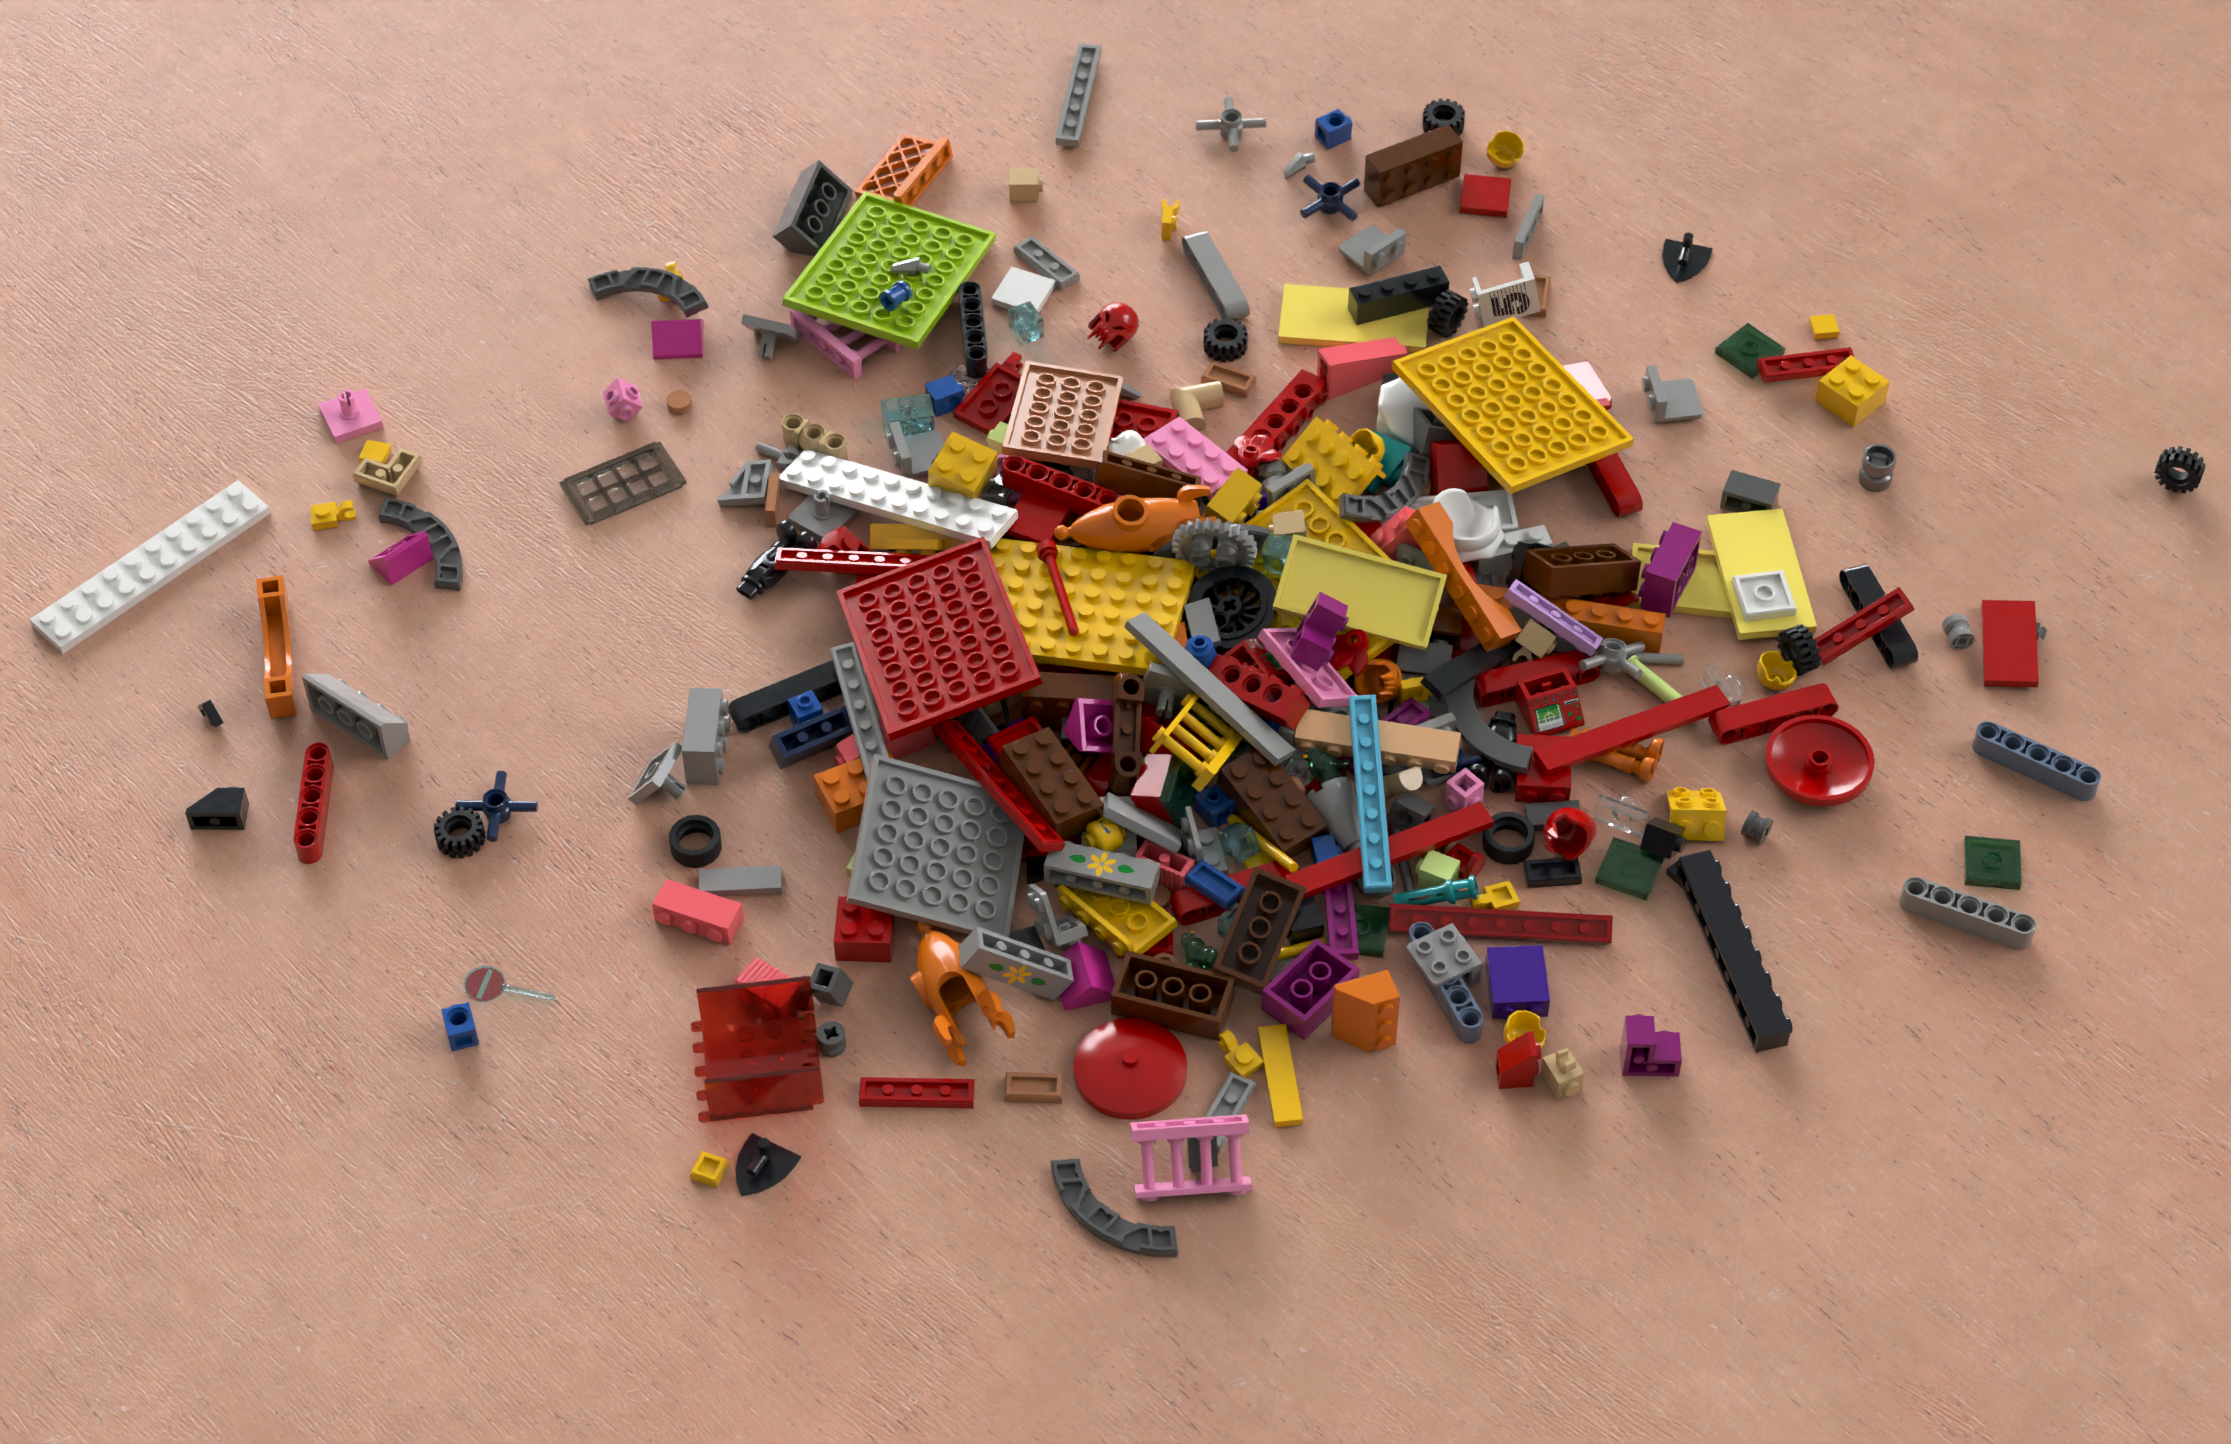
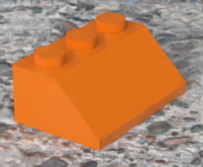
M1388 970L1334 985L1331 1035L1333 1038L1368 1052L1378 1049L1385 1050L1396 1044L1400 995Z

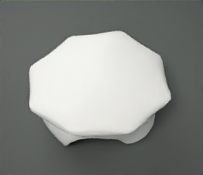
M1399 377L1381 385L1376 428L1380 434L1412 447L1415 452H1418L1413 443L1414 407L1429 408Z
M1451 488L1439 493L1433 503L1440 502L1453 522L1454 543L1461 562L1465 563L1492 558L1498 546L1505 538L1504 532L1500 527L1501 522L1498 508L1495 506L1493 509L1480 505L1462 489Z

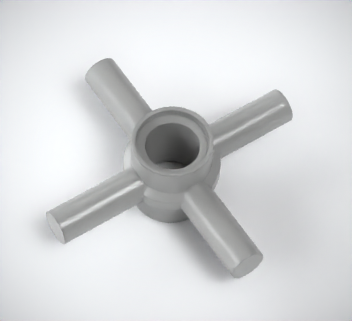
M1232 97L1224 99L1225 110L1222 111L1219 120L1196 121V130L1220 129L1221 136L1228 140L1231 152L1238 150L1237 139L1241 136L1242 129L1267 127L1266 118L1242 119L1241 112L1234 109Z
M1605 639L1596 649L1598 655L1581 660L1579 667L1585 671L1599 666L1602 671L1607 673H1618L1623 669L1635 679H1639L1643 671L1628 661L1626 657L1644 651L1645 644L1642 641L1626 645L1619 639Z

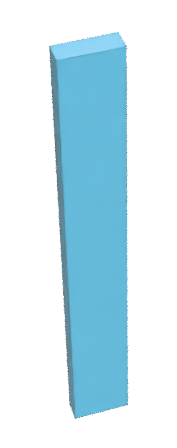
M1376 695L1349 696L1364 893L1392 892Z

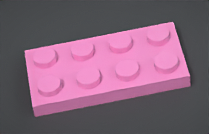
M1180 416L1144 438L1146 444H1149L1163 459V464L1166 467L1201 477V485L1209 486L1210 495L1204 496L1209 501H1211L1237 467L1248 474V470Z
M1269 628L1261 630L1258 638L1265 645V649L1272 653L1278 660L1281 668L1289 673L1295 680V684L1307 694L1313 705L1318 708L1349 706V696H1357L1330 663L1327 665L1323 663L1319 671H1316L1290 657L1294 634L1297 628Z

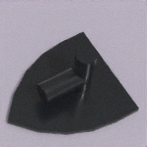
M1689 232L1684 234L1683 242L1665 239L1663 245L1662 260L1664 267L1677 283L1689 280L1699 274L1707 266L1713 248L1692 244L1694 236Z
M751 1133L744 1143L736 1163V1182L741 1196L760 1193L775 1186L794 1169L801 1156L770 1142L767 1138Z

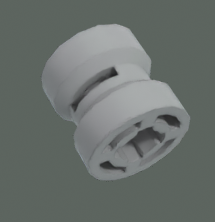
M1960 613L1950 615L1942 622L1943 630L1948 635L1947 640L1953 650L1966 649L1975 642V636L1972 629L1969 628L1970 624L1966 615Z

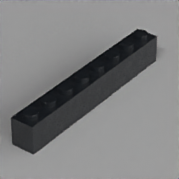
M1711 850L1680 856L1676 870L1680 883L1755 1053L1786 1046L1790 1033L1793 1032L1791 1020L1789 1017H1785L1782 1011L1781 998L1779 994L1774 993L1770 973L1765 971L1761 964L1760 951L1758 948H1754L1752 944L1751 931L1747 925L1744 926L1739 905L1737 903L1734 904L1731 897L1730 884L1728 881H1724L1721 875L1722 869L1719 860L1714 859Z

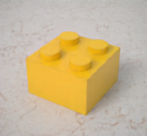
M1851 355L1819 380L1815 401L1852 427H1855L1886 402L1890 381Z
M952 431L928 470V486L939 487L944 491L960 493L965 497L979 499L983 489L998 467V452Z
M1237 467L1207 504L1204 517L1216 516V520L1219 518L1221 523L1224 524L1227 521H1231V524H1245L1244 520L1248 515L1252 517L1260 507L1259 501L1263 496L1260 493L1263 484Z

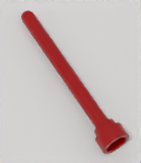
M1049 539L1043 540L1036 546L1038 558L1046 563L1068 632L1071 636H1077L1079 628L1056 563L1058 556L1056 543Z

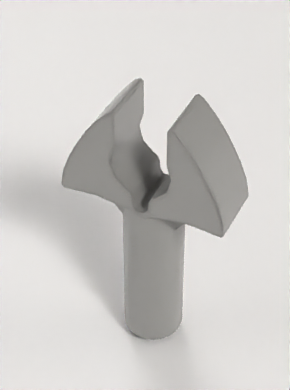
M759 442L755 448L757 452L777 459L776 465L778 470H786L793 462L789 459L795 460L800 455L798 450L791 444L786 450H779Z

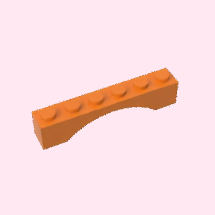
M1440 502L1418 508L1404 523L1435 572L1447 575L1444 586L1486 652L1508 645L1522 630L1510 611L1489 597L1467 573L1455 547L1453 522Z
M283 575L257 579V594L264 642L265 674L263 679L266 705L270 719L297 715L289 602Z

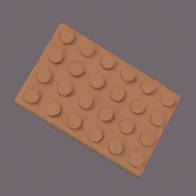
M1026 361L1004 438L1002 455H1016L1039 462L1059 463L1064 466L1084 467L1089 470L1097 469L1102 451H1107L1124 376Z

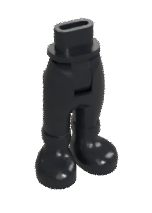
M786 520L778 523L776 534L779 540L753 561L745 575L741 578L742 583L736 588L738 593L752 600L757 594L762 595L764 590L775 586L790 571L775 570L774 562L777 548L817 549V542L809 533L801 532L798 535L794 526Z
M1496 711L1494 717L1490 719L1488 726L1500 736L1516 743L1517 724L1515 722V714ZM1480 756L1482 764L1474 763L1468 766L1467 769L1485 783V790L1488 786L1492 760L1485 756ZM1495 765L1490 784L1491 791L1498 794L1510 791L1516 781L1514 773L1509 769Z

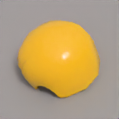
M1498 131L1487 145V157L1495 166L1500 168L1513 167L1520 161L1523 155L1524 142L1514 132Z
M1367 428L1357 430L1351 436L1354 440L1353 447L1358 444L1369 453L1366 456L1368 460L1374 457L1378 462H1381L1385 453L1383 439Z
M1766 651L1760 656L1756 675L1758 681L1763 686L1775 691H1782L1795 683L1797 671L1793 666L1792 660L1786 662L1782 659L1781 652Z
M1527 1010L1516 1011L1508 1017L1503 1030V1038L1505 1043L1508 1044L1526 1032L1533 1031L1535 1043L1540 1042L1541 1049H1543L1547 1031L1542 1029L1538 1015Z

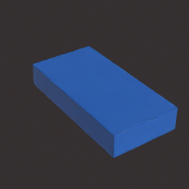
M1201 860L1185 876V883L1227 911L1243 896L1245 887L1204 860Z

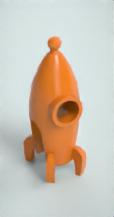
M1187 485L1179 489L1177 499L1140 498L1135 495L1121 496L1115 502L1104 504L1084 514L1069 528L1064 525L1057 526L1054 530V535L1059 540H1064L1070 536L1083 545L1102 551L1131 554L1156 551L1171 541L1175 530L1179 529L1181 524L1186 525L1188 520L1196 523V518H1199L1202 522H1206V518H1210L1212 522H1215L1216 516L1203 517L1199 512L1196 500H1193L1196 497L1210 495L1209 486Z
M919 922L917 932L922 936L917 950V972L910 975V978L927 1009H932L936 1015L932 1028L937 1039L946 1048V1052L956 1065L964 1067L967 1061L962 1051V1045L968 1046L955 1017L961 1008L970 1003L977 1002L992 1029L995 1030L996 1025L1000 1026L1007 1038H1014L1016 1033L1015 1024L1010 1013L1003 1009L998 994L987 989L982 975L961 968L958 948L960 944L941 932L933 931L932 925Z

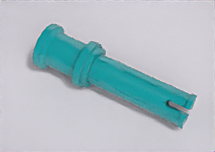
M1470 875L1468 879L1458 881L1449 879L1444 882V885L1393 894L1394 904L1428 905L1444 901L1456 904L1457 900L1467 898L1479 899V889L1475 875ZM1468 888V890L1458 891V889ZM1432 895L1431 897L1411 900V898Z

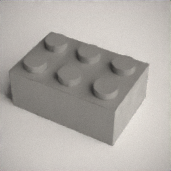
M690 688L682 744L686 784L719 785L720 774L725 773V758H722V755L727 753L728 738L725 737V732H730V716H726L728 715V699H723L722 688Z

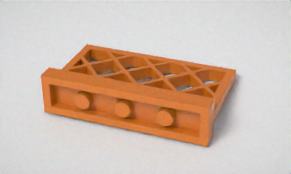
M902 134L854 191L855 196L860 198L864 192H868L913 206L953 158L949 138L940 137L936 142ZM905 143L913 144V145H914V146H910V147L901 149V148L904 146ZM930 148L928 152L921 154L922 150ZM915 152L918 153V155L905 159L906 155ZM902 158L900 161L889 163L893 159ZM919 162L916 167L909 168L908 166ZM906 167V170H902L896 173H893L892 171L898 168ZM890 172L889 175L877 178L879 174ZM907 177V178H906L904 181H902V182L897 183V181H896V180H898V179ZM891 181L894 182V184L881 188L880 186ZM878 187L876 190L866 191L868 188ZM894 192L893 197L885 196V195H884V194H888V193Z

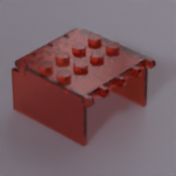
M810 976L696 989L701 1021L692 1022L691 1031L702 1032L703 1042L694 1043L692 1049L694 1053H704L705 1065L695 1067L694 1073L697 1077L706 1076V1079H704L705 1089L697 1091L696 1097L699 1101L707 1100L709 1110L698 1114L699 1122L704 1123L813 1110V1105L824 1102L820 1059L818 1058L815 1014L812 1013L814 1012Z

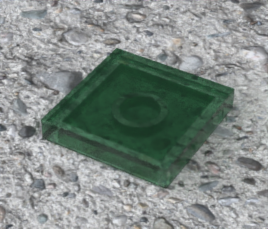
M1747 323L1715 348V354L1753 379L1760 373L1756 364L1758 358L1784 355L1785 348Z
M1173 754L1159 801L1174 825L1182 829L1181 817H1185V807L1191 806L1192 809L1197 791L1192 786L1196 777L1190 767Z
M1976 836L1964 837V885L2020 890L2022 885L2020 840Z
M1613 837L1595 877V883L1647 901L1665 857L1643 850L1639 845Z
M1354 903L1359 955L1383 958L1390 908Z

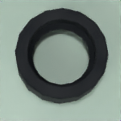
M1500 812L1491 817L1494 821L1493 827L1484 830L1482 837L1483 849L1487 856L1501 864H1517L1526 860L1531 855L1535 841V829L1531 821L1522 814L1515 812ZM1510 829L1520 833L1525 841L1515 847H1506L1497 843L1493 839V834L1500 830Z
M702 815L686 816L679 819L669 832L671 854L675 861L681 865L691 868L704 867L719 857L722 849L720 829L716 822L709 817ZM691 833H704L711 837V842L706 847L698 850L685 849L679 844L681 839Z

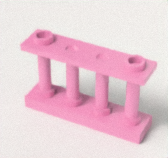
M793 309L790 310L791 325L801 331L802 336L854 379L862 375V360L884 345L889 346L895 352L900 350L898 343L878 337L857 352L852 351L847 346L867 333L853 330L841 339L836 338L831 333L842 325L833 322L820 325L816 321L817 317Z
M1247 1115L1130 1123L1132 1141H1138V1144H1141L1143 1184L1134 1185L1136 1198H1141L1142 1201H1155L1162 1196L1228 1192L1230 1195H1242L1246 1191L1252 1190L1250 1176L1242 1177L1240 1138L1243 1137V1134H1249ZM1225 1135L1229 1143L1230 1178L1213 1179L1211 1140L1214 1136ZM1196 1137L1199 1140L1201 1180L1184 1181L1182 1142L1185 1140L1184 1138ZM1167 1139V1142H1170L1172 1182L1155 1183L1153 1144L1155 1140Z

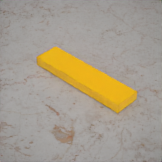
M1286 1024L1258 1027V1038L1262 1060L1264 1061V1072L1274 1128L1303 1125L1302 1110Z

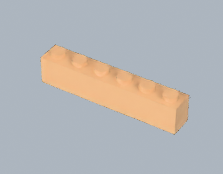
M1307 709L1296 727L1295 748H1299L1305 753H1311V750H1313L1314 752H1326L1331 757H1353L1350 716ZM1378 720L1382 764L1388 766L1400 764L1406 765L1408 768L1420 766V769H1432L1440 774L1456 772L1461 743L1460 732Z

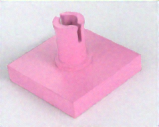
M365 388L355 392L346 389V395L343 394V391H340L337 398L318 404L319 411L336 444L383 428L382 420Z

